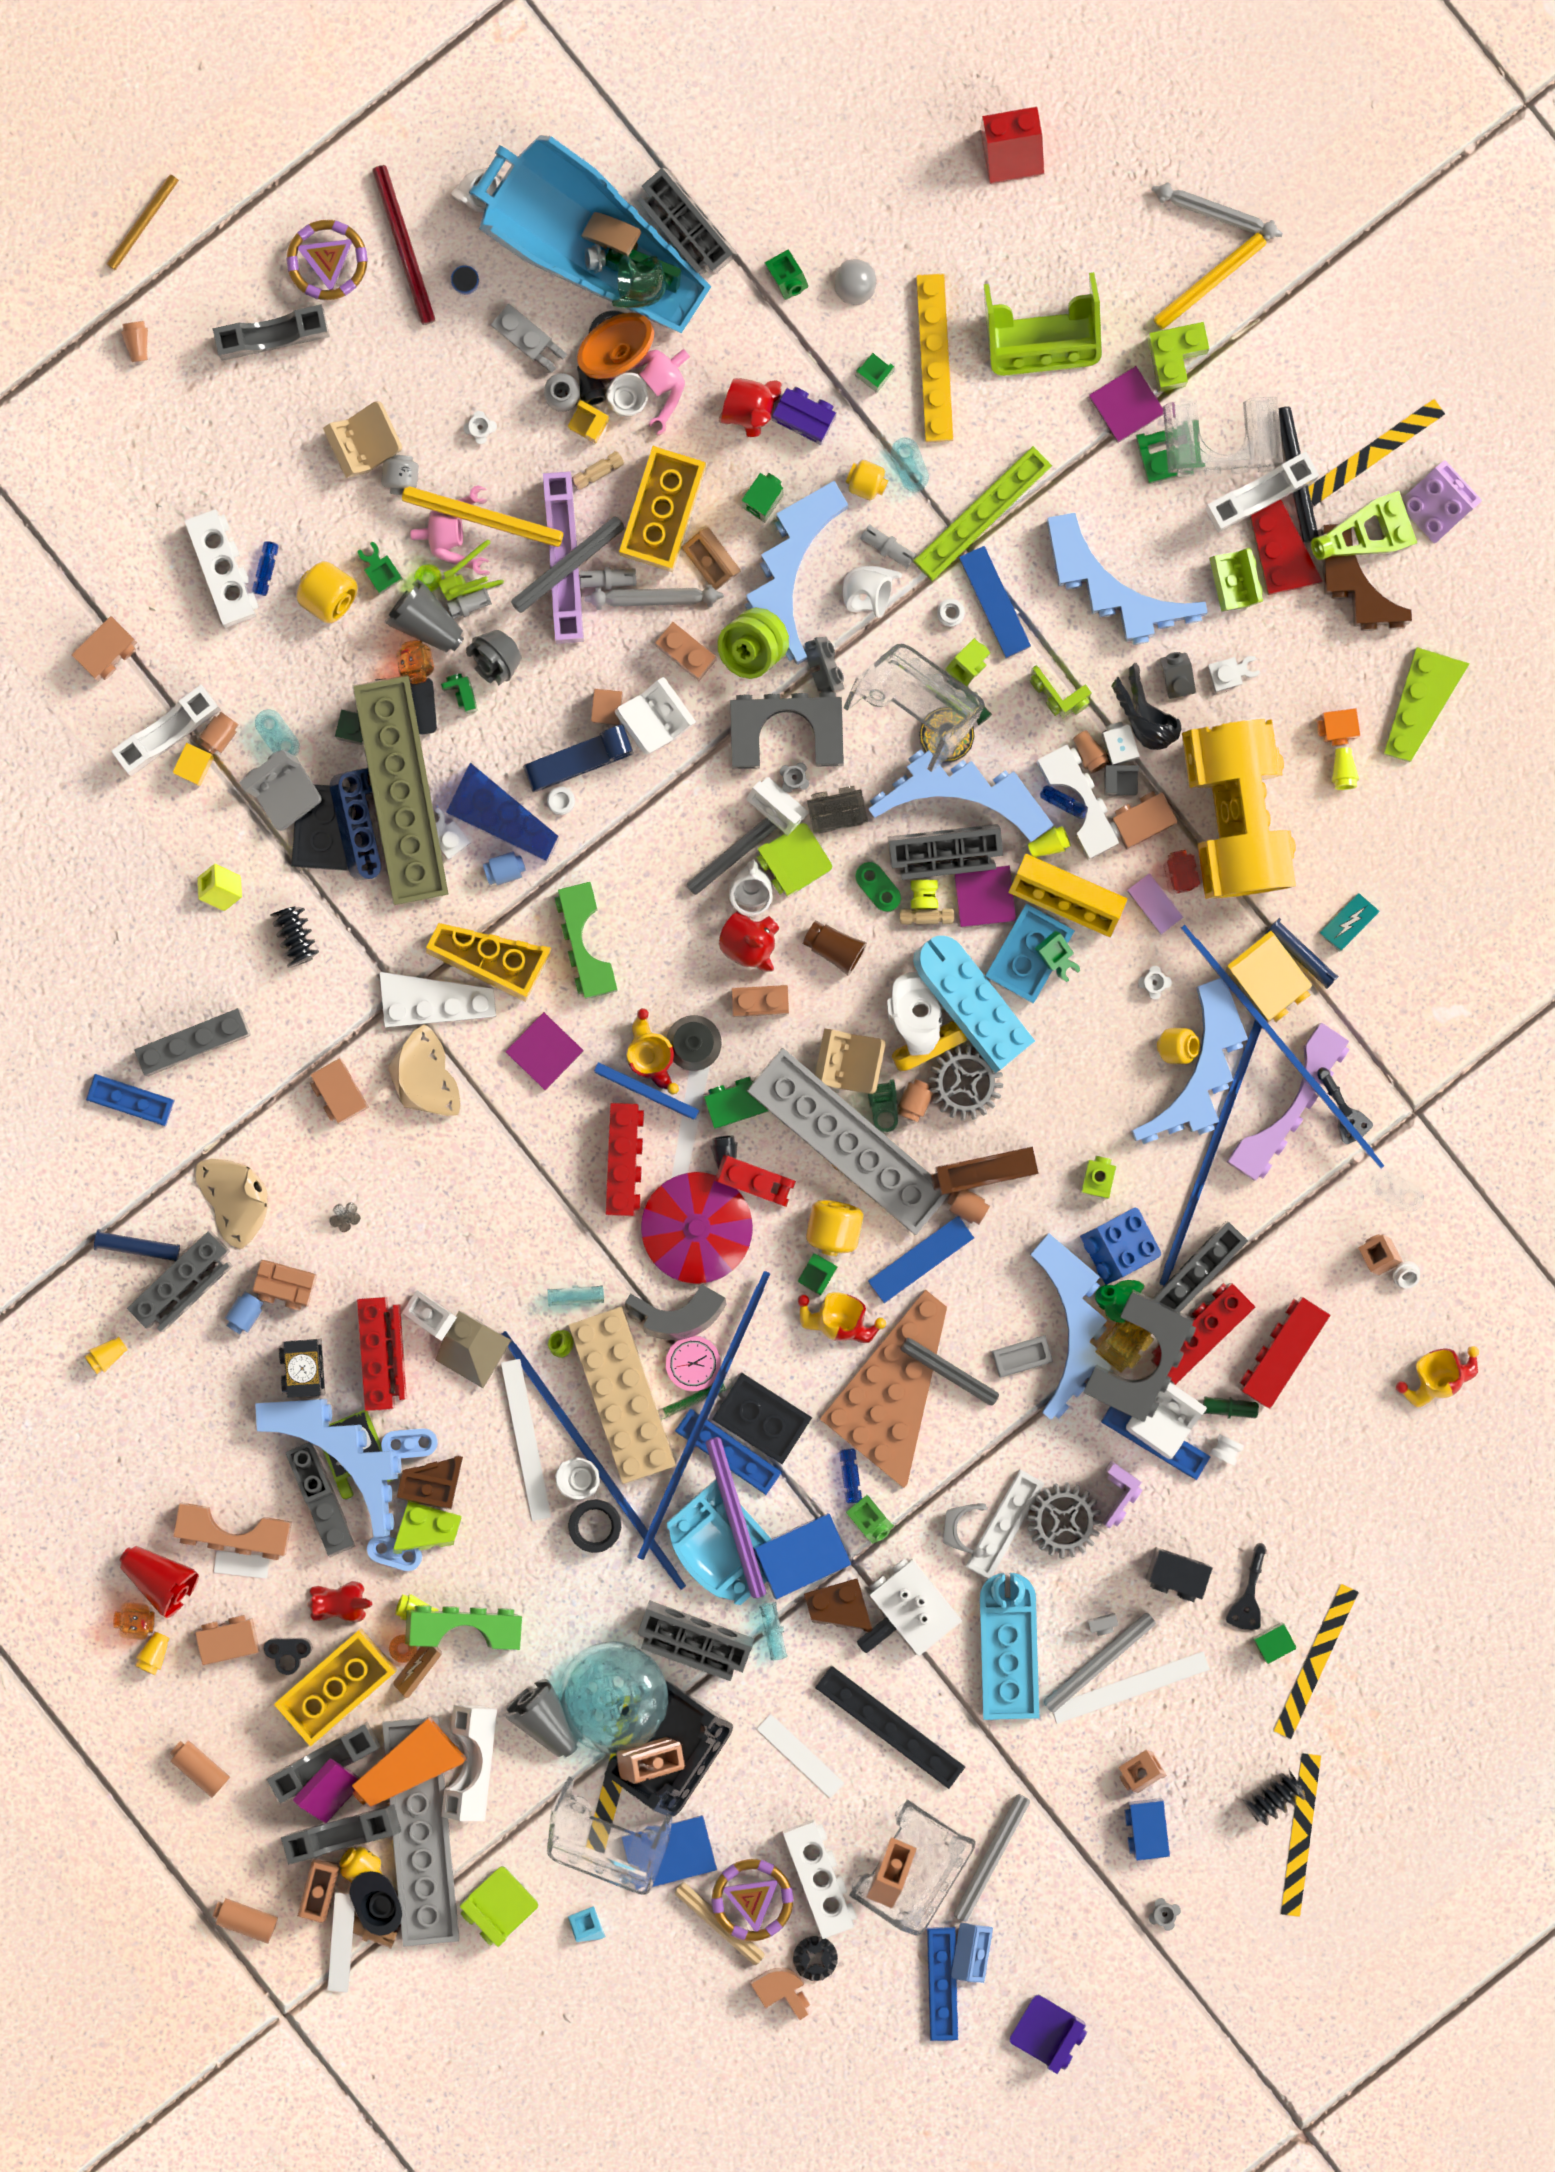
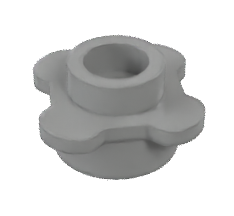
M599 244L592 245V248L585 249V265L587 270H594V273L601 272L602 267L606 263L605 252L600 249Z
M800 762L796 766L790 767L783 765L780 768V774L784 780L782 788L785 792H791L793 789L798 788L805 790L809 787V780L806 779L805 774L807 767L804 763ZM793 775L797 776L796 780L792 779Z
M1158 1898L1155 1901V1909L1153 1913L1149 1914L1148 1918L1151 1924H1159L1165 1930L1170 1931L1175 1927L1174 1922L1176 1917L1180 1915L1181 1909L1177 1904L1171 1905L1164 1898ZM1163 1912H1167L1166 1917L1162 1916Z

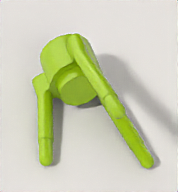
M490 540L484 541L452 569L443 572L445 579L440 580L439 584L448 601L460 595L464 596L480 591L483 588L489 589L504 583L502 579L487 582L488 577L486 576L466 583L461 574L457 576L455 574L490 544Z

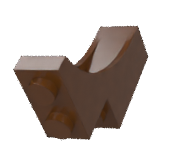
M1338 524L1323 525L1321 527V536ZM1351 527L1342 532L1347 547L1353 546ZM1356 555L1331 556L1322 559L1324 595L1331 594V599L1348 598V594L1352 593L1354 627L1361 626V631L1378 630L1377 625H1388L1390 630L1405 629V624L1412 622L1411 609L1393 603L1371 585L1360 568Z
M1032 1146L935 1167V1173L930 1175L934 1191L939 1190L940 1195L1036 1175L1039 1172Z

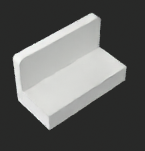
M769 777L765 778L763 782L759 781L746 798L750 804L787 836L808 815V811Z

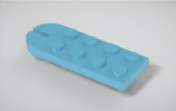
M935 936L914 952L913 963L920 978L994 1073L1004 1068L1035 1042L1034 1038L956 940L948 936Z
M1010 1572V1598H1005V1573H998L986 1580L980 1591L983 1720L1040 1718L1036 1593L1027 1578Z

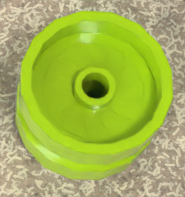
M757 607L747 609L721 630L717 640L718 653L723 664L735 675L747 679L758 678L786 655L789 648V635L784 623L771 611Z

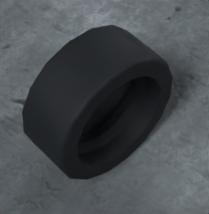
M599 1499L587 1500L579 1504L571 1513L568 1523L569 1535L574 1544L581 1550L590 1553L603 1552L611 1548L618 1540L622 1528L621 1518L616 1508L608 1502ZM597 1509L608 1515L612 1528L606 1539L593 1543L581 1536L578 1523L585 1512Z

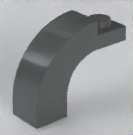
M701 1284L692 1300L686 1306L674 1311L659 1310L631 1293L625 1301L626 1310H628L627 1314L638 1322H642L643 1319L645 1320L643 1325L644 1333L664 1340H681L700 1334L717 1320L727 1305L724 1296Z

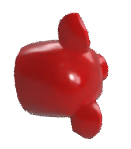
M733 378L726 395L723 410L719 416V423L741 425L745 428L747 437L759 436L761 434V427H764L771 420L773 403L781 396L782 383L774 380L764 385L753 380Z
M736 911L722 928L719 937L720 950L727 958L745 967H757L763 972H773L774 966L770 956L775 949L774 935L778 932L779 926L770 916L761 921H753L750 919V916L742 915Z

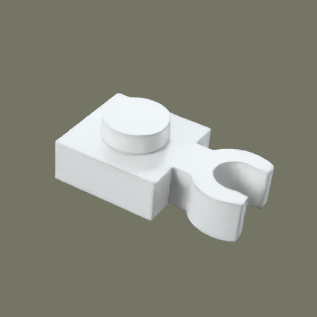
M1248 656L1238 665L1235 657L1209 664L1208 669L1215 692L1242 685L1241 676L1248 678L1257 677L1260 674L1259 670L1250 672L1247 669V664L1255 661L1256 657Z
M437 808L435 811L440 819L436 823L440 849L450 860L471 844V842L454 820L447 825L445 823V814Z

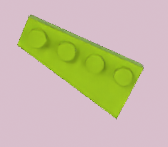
M1418 647L1415 648L1384 755L1407 762L1412 761L1470 663Z

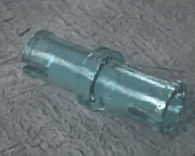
M572 1285V1288L547 1289L548 1307L573 1304L574 1307H579V1304L604 1303L603 1285L592 1287Z
M776 1602L759 1605L764 1625L762 1634L767 1639L770 1660L772 1661L788 1657L782 1634L785 1630L784 1626L780 1625Z

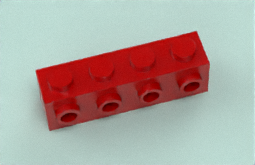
M610 1103L606 1215L635 1216V1211H640L641 1194L635 1193L636 1183H641L642 1166H637V1155H642L643 1138H638V1127H644V1110H639V1104Z
M1222 1283L1212 1293L1215 1298L1208 1305L1203 1302L1192 1312L1194 1316L1192 1326L1196 1327V1330L1190 1342L1184 1341L1180 1349L1184 1354L1178 1367L1172 1366L1167 1375L1172 1378L1171 1382L1174 1385L1256 1308L1233 1283L1227 1286ZM1160 1344L1151 1352L1154 1355L1151 1362L1156 1367L1159 1365L1162 1355Z
M1299 1297L1298 1301L1294 1298L1285 1310V1313L1288 1314L1283 1324L1278 1322L1269 1335L1273 1338L1269 1346L1265 1347L1263 1345L1255 1357L1258 1363L1252 1371L1247 1369L1239 1382L1243 1385L1240 1391L1268 1409L1272 1408L1331 1316L1304 1297Z

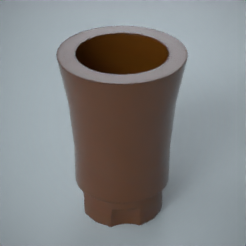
M815 920L802 944L812 948V952L820 955L849 976L860 960L867 942L846 935L827 924L824 926Z

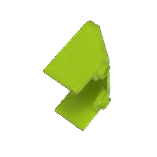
M1094 272L1089 273L1090 294L1079 295L1071 299L1068 304V314L1015 320L1013 319L1012 309L1004 304L992 305L989 284H983L990 362L993 372L997 375L1007 376L1088 367L1100 361L1102 357L1100 299Z

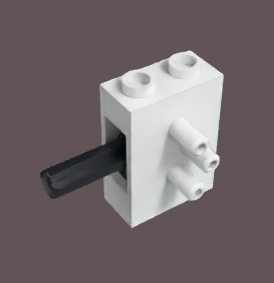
M904 1558L892 1568L895 1572L887 1579L882 1576L870 1586L873 1591L869 1595L886 1617L872 1628L873 1631L865 1633L857 1640L858 1646L865 1653H869L893 1632L898 1630L917 1655L920 1656L962 1622L959 1615L913 1558L910 1561Z

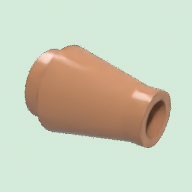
M144 321L122 324L123 331H121V334L130 354L131 362L148 360V327H145Z
M1087 730L1073 738L1083 766L1091 774L1098 772L1109 764L1110 761L1107 758L1109 754L1090 736Z

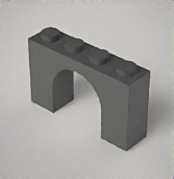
M835 692L819 693L817 698H808V693H793L791 698L780 699V694H764V699H753L752 695H736V700H730L732 769L760 768L759 737L761 729L772 716L784 712L798 714L811 725L815 735L816 767L844 766L842 697H836Z
M1132 1290L1120 1317L1146 1329L1156 1337L1162 1352L1159 1365L1147 1377L1136 1380L1123 1378L1096 1365L1083 1393L1145 1422L1147 1416L1153 1418L1159 1405L1155 1400L1160 1391L1165 1393L1172 1379L1167 1375L1172 1366L1178 1367L1184 1354L1180 1349L1184 1341L1190 1342L1196 1327L1192 1326L1193 1318Z

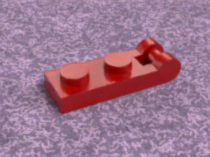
M727 1155L723 1156L714 1180L787 1207L789 1191L791 1188H794L796 1183L795 1180ZM774 1182L780 1184L777 1194L771 1193Z

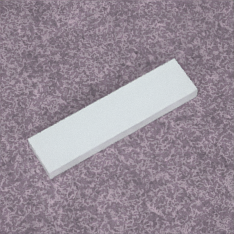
M1021 1469L1019 1470L976 1548L983 1550V1555L980 1558L971 1555L965 1567L986 1579L993 1576L1030 1510L1029 1505L1033 1504L1036 1500L1034 1497L1040 1493L1045 1484L1044 1482Z

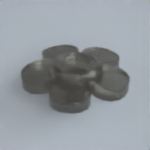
M349 1202L345 1207L342 1204L334 1206L333 1212L335 1215L330 1217V1225L332 1227H339L341 1232H347L351 1229L350 1223L352 1225L358 1224L361 1216L359 1213H356L358 1209L356 1204Z

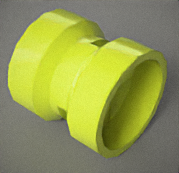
M938 880L910 881L911 890L913 891L911 909H938V899L935 897V892L938 890Z

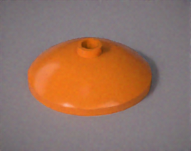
M623 313L605 320L595 327L583 340L577 354V362L580 369L585 375L596 379L613 378L628 372L642 361L651 347L654 338V329L647 317L638 313Z

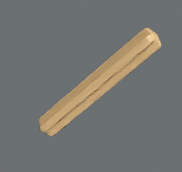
M685 1882L676 1888L674 1893L680 1900L753 1965L760 1963L765 1956L763 1951L751 1941L741 1940L727 1933L716 1920L712 1906Z

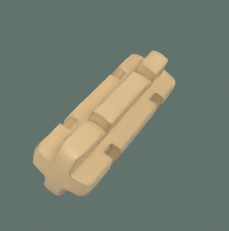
M615 451L608 455V459L605 460L603 458L586 468L584 473L579 472L574 475L572 481L578 490H582L588 486L589 482L594 483L611 473V469L614 468L616 470L623 466L624 460L619 452Z
M912 909L900 910V924L909 925L912 922H916V924H938V922L952 924L954 922V910L916 909L912 911Z

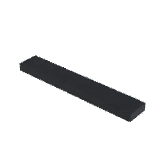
M833 1665L830 1666L815 1686L818 1691L946 1788L950 1789L966 1768L965 1765Z

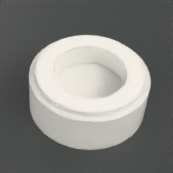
M556 787L550 791L547 797V804L553 813L566 815L573 810L575 797L570 789Z

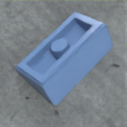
M960 1923L951 1975L953 1979L967 1982H985L993 1927Z

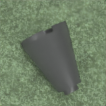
M419 579L415 580L412 583L414 586L412 591H405L390 611V618L386 619L385 623L444 652H448L450 649L455 651L464 640L461 636L463 630L428 587Z
M548 1679L539 1680L534 1683L537 1688L532 1691L526 1688L509 1704L506 1709L509 1713H505L504 1716L557 1757L563 1755L568 1757L577 1750L578 1746L576 1744L579 1738L552 1684Z

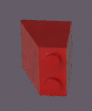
M1037 106L982 116L980 134L990 184L1044 174L1043 135Z

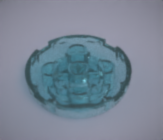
M607 1641L594 1644L582 1650L565 1668L558 1688V1698L574 1737L584 1746L597 1752L617 1754V1751L636 1748L647 1743L654 1736L666 1715L668 1692L662 1671L649 1655L647 1656L643 1651L629 1643ZM616 1676H619L624 1680V1684L621 1688L615 1686L613 1683V1680ZM590 1682L597 1684V1691L594 1694L589 1689ZM607 1695L611 1696V1702H607ZM623 1703L627 1704L630 1708L626 1716L622 1715L619 1711ZM597 1709L603 1712V1719L601 1721H597L595 1718Z

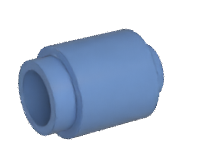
M514 851L491 858L489 862L483 864L489 885L496 883L498 886L522 878L521 872L526 871L522 856H516Z
M244 1292L241 1297H237L225 1316V1319L229 1321L226 1326L238 1334H241L243 1330L248 1333L262 1312L260 1308L264 1303L251 1294Z

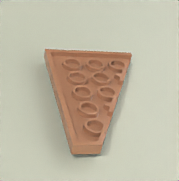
M926 1289L820 1418L822 1422L903 1488L908 1484L933 1370L901 1351V1346L907 1338H911L937 1354L947 1306Z

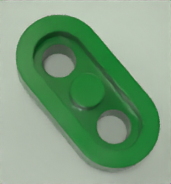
M866 862L860 865L855 875L859 887L880 911L891 912L895 910L901 901V895L897 887L876 863ZM872 871L875 874V878L872 881H867L864 878L865 872ZM883 893H890L892 901L889 903L883 902L881 898Z

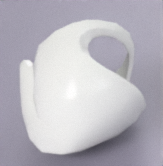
M487 168L470 172L451 192L456 200L463 202L476 212L484 213L486 204L472 196L469 191L473 185L476 186ZM498 174L486 190V193L490 196L493 195L499 185L497 178L500 181L503 179Z
M878 566L854 568L846 575L843 583V597L846 608L851 612L873 611L877 618H881L886 611L890 599L892 580L894 578H901L902 573ZM860 594L867 595L864 601L860 600Z
M753 859L748 862L747 866L737 874L731 883L729 899L733 907L745 916H757L763 913L772 902L773 889L771 881L767 874L760 869L756 860ZM737 903L745 907L765 906L759 911L748 912L741 909Z

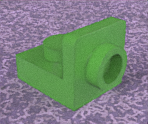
M868 1495L864 1496L846 1512L872 1544L886 1538L890 1533V1529L894 1527Z

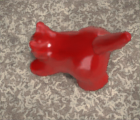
M351 1581L338 1589L322 1586L311 1587L309 1594L312 1597L307 1601V1607L312 1612L310 1616L313 1621L339 1617L344 1621L355 1623L364 1620L366 1612L363 1609L370 1608L373 1602L363 1598L365 1588L360 1582Z

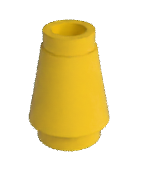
M118 1336L90 1349V1353L84 1357L96 1374L102 1371L105 1373L128 1349Z
M154 1632L153 1636H151L137 1655L135 1666L152 1675H156L157 1671L161 1670L168 1646L167 1643L170 1638Z

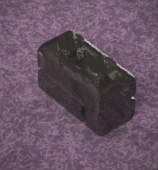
M848 786L838 789L839 794L828 796L827 791L812 794V800H807V807L813 834L816 835L868 824L862 790H855V786Z

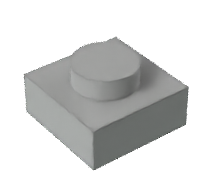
M1115 1613L1087 1620L1091 1633L1097 1632L1098 1636L1114 1632L1113 1627L1119 1626Z

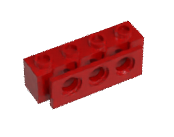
M388 1297L357 1299L365 1411L394 1409L395 1396H399V1400L407 1399L401 1304H395L393 1309H388ZM386 1312L390 1313L391 1337H387ZM388 1340L392 1341L393 1365H389ZM390 1368L394 1369L395 1393H391Z

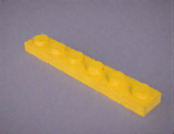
M944 274L917 275L925 442L953 441Z

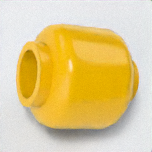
M861 460L858 464L853 463L845 483L849 484L848 489L850 493L871 501L877 494L883 495L889 480L884 479L885 469L867 460Z
M1168 1028L1164 1030L1158 1039L1157 1050L1166 1063L1188 1064L1198 1055L1200 1042L1195 1033L1190 1029Z
M363 1846L349 1848L339 1862L341 1875L351 1883L362 1872L374 1871L382 1874L380 1871V1858Z

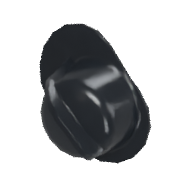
M367 1871L357 1875L351 1883L349 1893L361 1924L371 1934L382 1936L392 1933L400 1925L403 1915L401 1904L393 1885L387 1877L379 1872Z

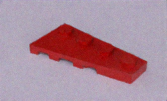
M1281 499L1250 516L1268 595L1323 583Z

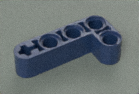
M618 725L601 732L597 737L527 763L523 766L532 792H537L634 754L624 726Z
M368 767L337 774L330 781V792L348 871L357 880L373 879L378 876L381 870L380 858L365 794L372 793L371 785L368 783ZM344 778L350 783L348 792H345L342 788ZM350 806H353L356 810V817L353 820L348 815ZM357 833L362 837L360 847L354 842V837ZM358 852H365V855L358 856ZM367 863L368 869L362 871L361 866Z

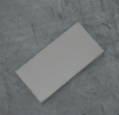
M1045 1335L992 1351L999 1378L1053 1362Z

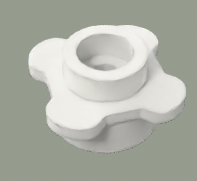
M476 411L469 423L464 424L463 429L466 434H471L478 444H484L487 441L488 435L496 431L497 425L494 421H490L485 417L483 411ZM479 425H482V426H483V429H482V430H478L477 427H478Z
M1158 966L1150 967L1149 973L1138 980L1139 987L1145 988L1152 999L1160 998L1161 992L1172 984L1171 978L1165 977L1160 972ZM1157 980V985H1153L1152 981Z

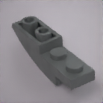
M308 1442L285 1452L327 1555L332 1557L355 1547L341 1506L313 1444Z

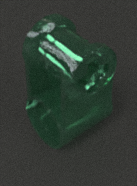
M890 1079L888 1083L877 1084L876 1092L868 1094L873 1125L883 1134L892 1133L898 1125L897 1095L894 1079ZM887 1113L893 1117L894 1123L891 1127L883 1128L878 1124V1117L881 1114Z

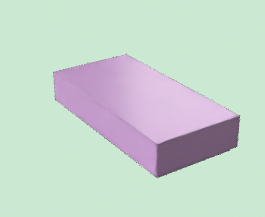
M1150 873L1127 890L1160 935L1183 918Z

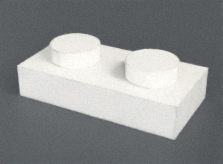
M416 1290L402 1314L441 1341L457 1318L419 1290Z

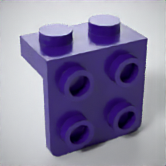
M1035 1995L1012 2032L1010 2042L1045 2063L1049 2070L1058 2075L1060 2069L1065 2071L1073 2058L1070 2052L1075 2044L1080 2046L1087 2034V2031L1084 2030L1086 2024L1082 2019L1045 1997Z

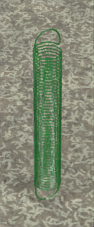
M722 1384L721 1386L722 1390L720 1391V1393L725 1389L724 1384ZM711 1386L703 1391L696 1392L693 1396H687L684 1400H678L671 1406H665L663 1408L664 1413H666L665 1415L667 1413L672 1415L676 1409L681 1411L685 1405L689 1408L693 1402L698 1404L702 1398L704 1400L708 1396Z

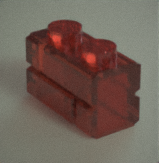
M1186 850L1170 853L1168 860L1163 864L1165 877L1169 878L1166 881L1169 894L1174 895L1195 890L1200 885L1198 871H1195L1197 866L1194 855L1187 854Z

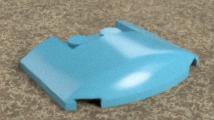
M715 1479L666 1522L667 1529L670 1532L673 1549L689 1574L715 1596L733 1600L734 1604L741 1605L751 1594L718 1483ZM741 1505L753 1547L770 1540L771 1538ZM757 1559L763 1583L765 1584L767 1580Z

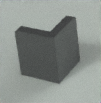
M1106 765L1104 767V796L1137 795L1139 765Z

